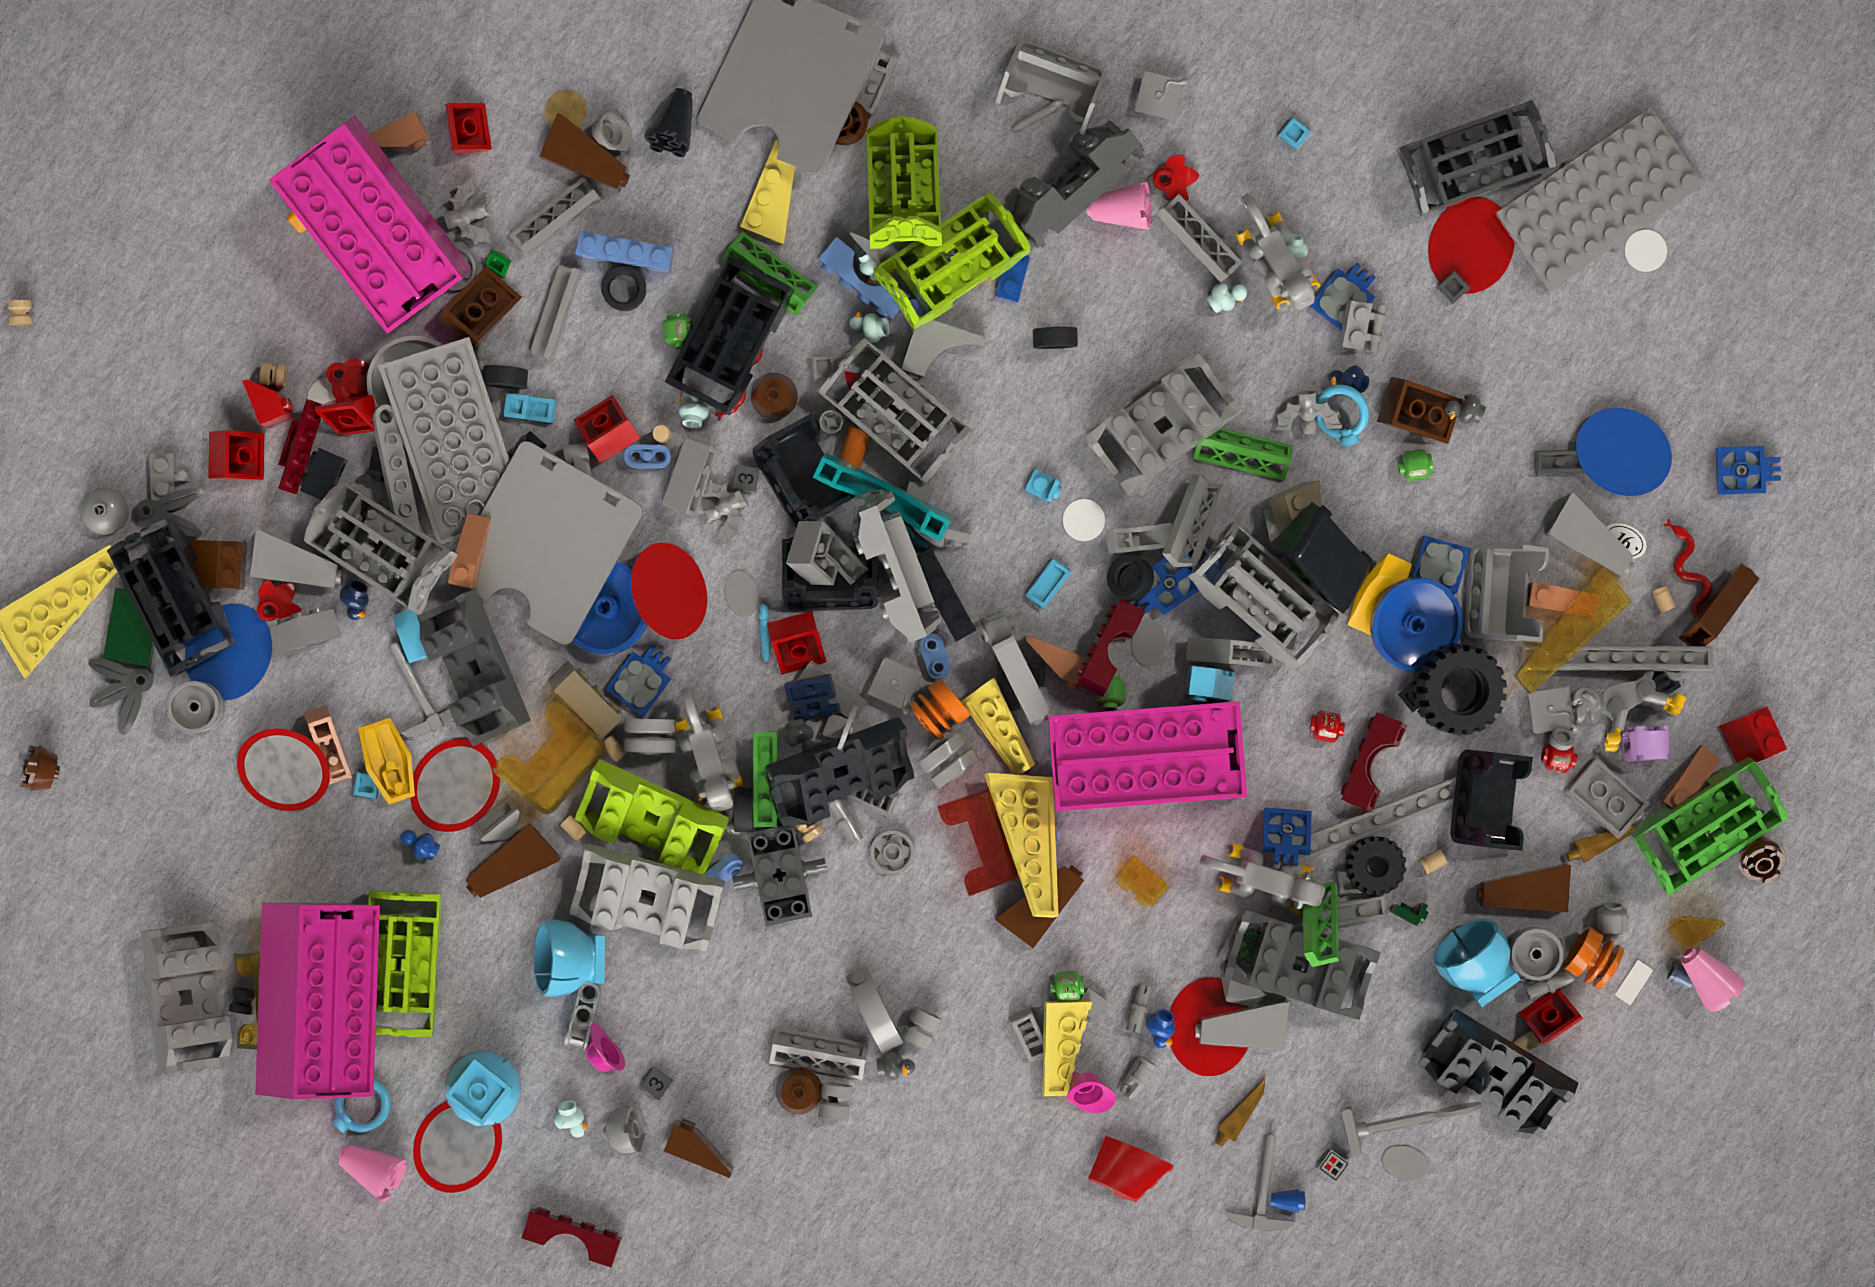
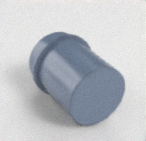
M1679 965L1671 967L1667 979L1671 983H1676L1690 989L1693 984L1685 969Z

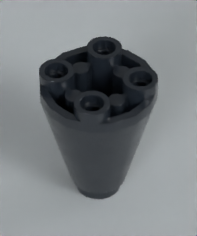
M675 88L646 129L644 138L650 143L649 148L659 153H662L664 150L681 158L685 157L686 152L689 151L693 100L692 93L688 90Z

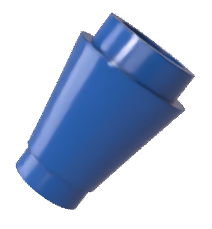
M1295 1189L1272 1193L1271 1207L1298 1213L1299 1210L1305 1211V1191Z

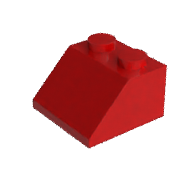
M245 379L242 381L259 425L270 428L294 418L292 412L295 409L290 398Z
M611 395L573 419L600 464L640 439L614 395Z
M228 430L209 431L208 479L264 480L265 433Z
M813 611L767 623L781 674L806 668L811 660L816 664L827 662Z
M1761 706L1719 726L1736 763L1747 757L1755 762H1759L1787 750L1768 706Z

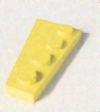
M775 140L740 227L784 245L795 167L777 159L779 141Z
M995 678L961 701L1013 774L1021 775L1035 765Z
M1044 1001L1042 1095L1067 1096L1075 1069L1076 1055L1079 1054L1082 1033L1086 1028V1018L1088 1011L1091 1009L1092 1001Z

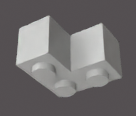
M799 521L790 552L787 556L786 564L810 585H834L840 565L828 554L834 532L823 521Z
M323 607L310 610L309 615H305L303 611L290 615L291 617L277 620L278 625L269 628L277 655L297 651L310 645L340 637L341 633L334 610L324 611Z

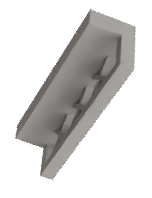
M582 177L509 235L526 257H529L599 202L601 198L586 179ZM583 184L589 193L580 200L574 199L575 190ZM559 202H570L569 209L562 214H556V206ZM553 208L552 213H547L549 210ZM551 216L550 224L543 229L537 228L540 217ZM524 230L533 231V237L524 244L517 237Z
M1180 194L1157 213L1221 283L1244 263ZM1178 201L1185 207V218H1176L1169 211ZM1188 211L1194 218H1188ZM1179 220H1185V227L1179 222ZM1188 221H1198L1201 224V235H1192L1188 231ZM1204 228L1210 235H1204ZM1195 238H1201V244ZM1204 238H1214L1217 241V252H1208L1204 248ZM1220 246H1221L1226 252H1220ZM1211 255H1217V261ZM1220 255H1230L1236 262L1227 272L1220 265Z
M558 265L529 354L553 362L582 274L580 269Z
M1192 475L1162 552L1173 567H1197L1227 489L1224 484H1208L1201 475ZM1209 492H1216V495L1207 502ZM1209 510L1208 516L1199 521L1201 514ZM1201 529L1200 536L1192 541L1193 534ZM1194 549L1192 558L1184 559L1185 555Z
M776 1027L770 1064L793 1068L802 1067L815 1072L862 1080L869 1044ZM776 1051L786 1053L789 1056L786 1058L776 1056ZM806 1056L812 1060L807 1062L803 1061L800 1057ZM824 1061H833L835 1065H826ZM850 1064L860 1066L859 1071L852 1070L847 1066Z

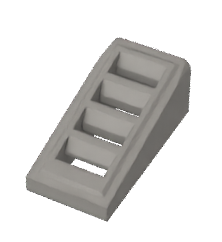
M868 788L863 790L860 798L856 796V793L847 796V798L889 818L899 798V795L895 793L887 795L891 798L886 809H883L881 807L886 796L880 798L877 806L873 804L874 799L872 795L868 802L864 800Z
M1030 1008L1009 1016L1008 1019L1029 1063L1043 1057V1035ZM1030 1019L1029 1021H1027V1022H1025V1023H1023V1024L1017 1026V1024H1020V1023H1022V1022H1024V1021ZM1033 1026V1030L1023 1035L1021 1034L1022 1031ZM1036 1035L1038 1036L1037 1039L1029 1043H1025L1026 1040ZM1039 1044L1042 1045L1041 1048H1039V1049H1037V1050H1035V1051L1029 1052V1050H1028V1049H1030V1048H1032V1047H1035V1046H1037V1045H1039Z

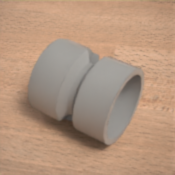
M914 1007L909 1018L911 1024L905 1026L901 1037L928 1050L934 1039L932 1032H937L942 1019L921 1008Z
M822 1083L821 1097L824 1101L820 1103L818 1116L828 1119L848 1120L850 1106L847 1104V1101L851 1100L852 1086L839 1083ZM833 1096L838 1097V1101H832Z

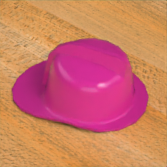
M591 1024L590 1035L592 1041L586 1047V1058L601 1072L611 1069L623 1070L625 1068V1059L619 1047L598 1024Z
M1076 1071L1072 1074L1073 1079L1069 1084L1070 1090L1067 1094L1069 1102L1088 1113L1105 1112L1115 1104V1093L1102 1084L1097 1075L1091 1072L1080 1074Z

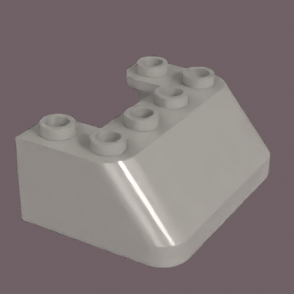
M1476 544L1472 547L1469 556L1465 632L1469 637L1524 642L1543 641V625L1541 621L1537 618H1526L1529 571H1541L1546 567L1549 554L1548 547L1522 544Z

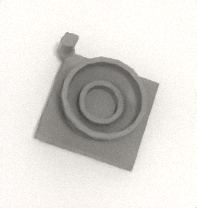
M1144 71L1134 111L1174 121L1183 85H1188V78L1184 77L1180 80Z
M884 657L868 691V695L901 709V714L907 715L909 713L907 706L922 673Z
M1569 687L1528 692L1534 733L1553 731L1556 728H1570L1571 732L1578 731L1579 727L1574 723Z

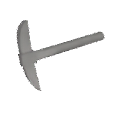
M392 643L390 648L427 716V721L401 734L407 737H416L438 729L453 718L450 710L447 709L440 714L434 711L399 643Z
M1272 1133L1266 1134L1256 1214L1249 1216L1225 1212L1229 1218L1241 1225L1264 1231L1265 1229L1285 1230L1292 1227L1296 1222L1295 1220L1266 1218L1265 1215L1275 1144V1135Z

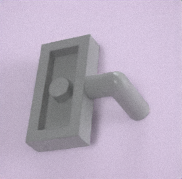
M174 453L150 454L151 500L157 502L162 497L176 491V482L189 481L191 479L189 472L175 471Z

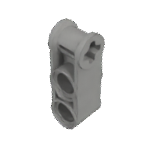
M586 982L579 988L571 1022L564 1041L565 1046L571 1044L583 1047V1050L586 1051V1047L590 1044V1026L594 1023L601 995L599 984ZM585 986L595 988L596 995L594 998H587L584 995ZM580 1009H587L589 1011L590 1018L588 1021L579 1019L578 1011Z

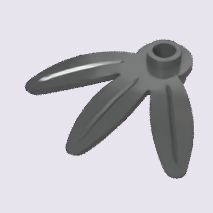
M187 488L172 492L157 502L151 499H144L136 507L137 517L142 522L147 523V526L165 518L173 517L175 523L185 536L200 537L202 531L197 526L167 511L193 502L202 495L203 491L200 488ZM145 507L150 508L149 515L144 514ZM164 530L149 537L155 550L169 544Z
M90 659L88 664L93 670L105 677L120 680L121 682L106 687L97 693L89 704L91 707H102L128 695L119 718V732L125 735L137 718L142 692L148 691L153 685V677L145 669H137L131 672L124 666L110 660ZM139 676H143L145 678V683L143 685L137 684V678Z

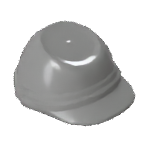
M614 112L601 115L593 124L592 138L601 147L618 151L629 149L631 144L630 127Z

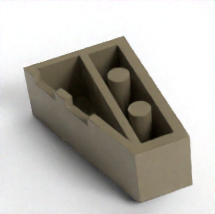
M1320 480L1303 482L1268 497L1279 534L1311 502L1321 507Z
M567 661L548 681L553 690L603 739L623 720L619 714L621 709L612 700L608 702L603 697L605 693L596 684L592 686L587 681L589 677L581 668L576 669Z

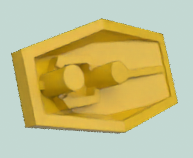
M1386 552L1370 570L1357 593L1347 625L1371 635L1370 620L1376 602L1390 586L1409 577L1412 564Z
M391 718L358 728L366 771L386 803L391 805L414 797L411 754Z

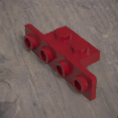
M307 399L300 421L292 420L278 463V465L285 467L278 487L280 490L295 495L298 493L301 477L304 474L321 421V417L315 412V407L321 405V403Z

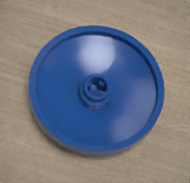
M616 562L573 640L580 648L601 655L616 654L630 648L643 635L647 624L640 616L633 599L631 588L633 568Z
M1425 577L1403 579L1390 586L1376 602L1370 620L1371 638L1378 653L1393 666L1406 671H1420L1421 667L1418 665L1422 659L1427 660L1429 658L1427 654L1432 650H1439V646L1452 645V643L1458 644L1463 627L1462 611L1455 595L1446 586Z

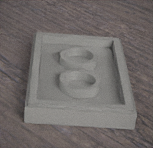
M1598 757L1592 760L1565 792L1618 839L1626 833L1650 805L1643 796Z

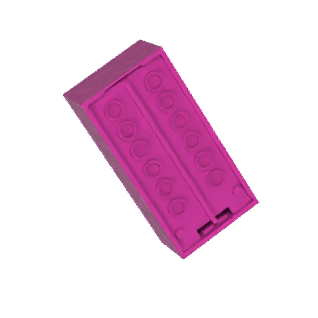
M355 115L269 179L273 187L387 334L460 281L471 268Z
M1240 702L1049 716L1056 812L1247 797Z
M262 902L256 1095L286 1099L373 1097L380 905Z

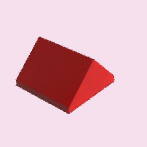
M485 103L445 104L451 147L455 155L492 149Z
M373 394L336 399L315 407V412L339 436L375 431L372 421L373 410L376 408Z
M1559 988L1555 990V993L1550 994L1549 992L1519 1012L1530 1031L1534 1033L1542 1045H1546L1583 1019Z

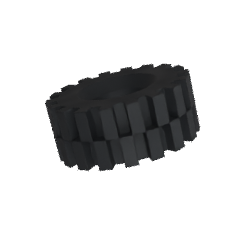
M1379 836L1365 837L1357 841L1349 849L1350 852L1345 858L1347 859L1345 869H1347L1346 876L1352 882L1353 887H1356L1362 893L1368 895L1387 894L1396 889L1398 884L1403 881V875L1407 869L1405 867L1406 857H1403V851L1397 846V843L1389 840V838ZM1374 856L1382 858L1385 863V869L1379 875H1373L1367 869L1368 860Z

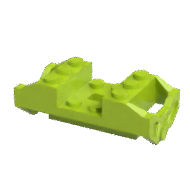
M903 115L878 122L866 130L870 249L884 248L894 241H920L928 246H942L937 127L922 119L919 120L915 117ZM914 140L924 145H914ZM890 141V146L880 147Z
M989 191L941 223L942 246H928L920 241H914L875 267L873 275L889 292L902 310L908 323L915 330L951 309L953 301L989 278L990 281H993L1008 271L1030 253L1031 247L1023 231L1014 222L1013 215L1009 210H1005L1000 200ZM991 211L1009 232L1017 246L1011 258L999 244L996 231L989 228V222L985 217L981 219L979 217L980 214ZM954 251L956 254L949 258L951 262L948 263L945 257ZM894 269L898 271L928 312L927 314L917 316L908 297L903 290L898 288V283L890 275Z
M599 759L593 769L589 785L574 820L580 822L593 836L613 845L619 835L622 834L662 852L658 863L703 875L707 872L725 832L729 817ZM599 783L610 788L601 815L588 810ZM700 829L714 834L703 862L688 856Z
M369 890L368 905H380L382 899L431 901L435 910V916L379 913L376 1010L399 1013L423 1012L430 1013L423 1028L376 1025L375 1035L434 1036L437 1013L438 987H436L438 942L441 940L442 893ZM395 956L406 957L401 959V970H396L397 958Z

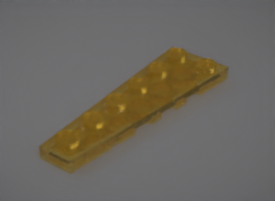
M1600 566L1544 636L1543 641L1536 646L1514 674V677L1528 694H1532L1632 603V600L1604 566Z

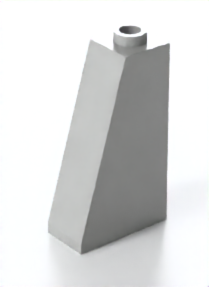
M1568 494L1545 535L1617 577H1621L1623 574L1627 575L1634 564L1631 562L1633 558L1631 552L1575 494Z
M256 530L250 577L338 589V584H342L343 570H340L341 565L267 532Z
M1014 636L992 646L991 648L1029 723L1035 722L1038 725L1048 720L1047 715L1051 711Z
M1280 1000L1200 1018V1024L1196 1023L1195 1038H1199L1200 1044L1285 1050L1289 1002L1287 1000Z

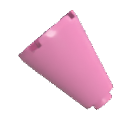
M1141 182L1103 193L1087 208V215L1091 216L1094 221L1139 229H1150L1152 202L1146 196V194H1151L1148 182Z
M1698 946L1689 947L1682 953L1681 963L1705 1008L1712 1012L1721 1010L1731 1003L1728 999L1733 995L1739 996L1745 983L1739 974Z
M355 1145L343 1147L338 1155L339 1165L381 1202H386L392 1196L389 1194V1191L392 1188H398L406 1170V1165L403 1164L406 1160L401 1157Z

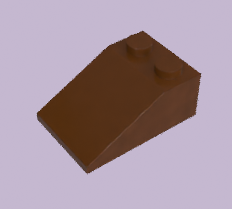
M486 266L442 310L436 322L456 340L470 337L473 349L475 350L522 297Z
M1390 377L1377 422L1449 444L1457 416L1450 420L1444 408L1446 403L1452 400L1457 401L1461 405L1462 399L1406 379Z
M188 540L197 557V560L193 561L192 564L204 588L245 590L247 543L239 541Z
M684 1118L682 1121L677 1120L664 1152L730 1178L734 1168L701 1130L695 1127L696 1123Z

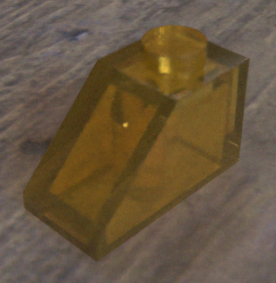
M1679 915L1669 923L1671 927L1667 931L1680 948L1685 951L1689 947L1699 946L1724 926L1725 923L1719 919L1686 915L1681 917Z

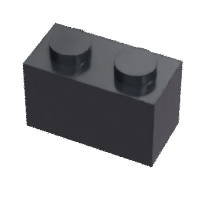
M318 448L317 452L313 451L308 462L311 464L308 473L304 472L301 477L300 486L302 487L300 491L322 500L338 484L348 460L321 448Z

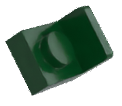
M1401 902L1400 906L1393 904L1390 913L1414 926H1418L1419 923L1423 924L1429 911L1426 910L1428 905L1421 903L1414 914L1412 913L1414 908Z

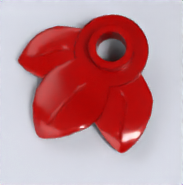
M1184 155L1169 157L1165 165L1156 169L1152 176L1155 187L1165 190L1167 196L1172 200L1178 194L1186 201L1189 200L1186 187L1193 184L1199 178V174L1193 168L1184 166ZM1162 174L1168 175L1166 182L1160 181Z
M349 359L344 364L340 362L332 363L326 370V378L332 384L333 396L336 399L350 398V394H367V381L362 375L369 368V364L360 359ZM338 369L342 371V377L339 379L334 376V372Z
M266 580L258 591L260 599L257 605L258 616L264 621H273L276 618L283 619L301 612L302 609L291 602L295 594V585L293 583H283L275 587L272 581ZM267 605H271L273 607V611L270 613H266L264 611V607Z

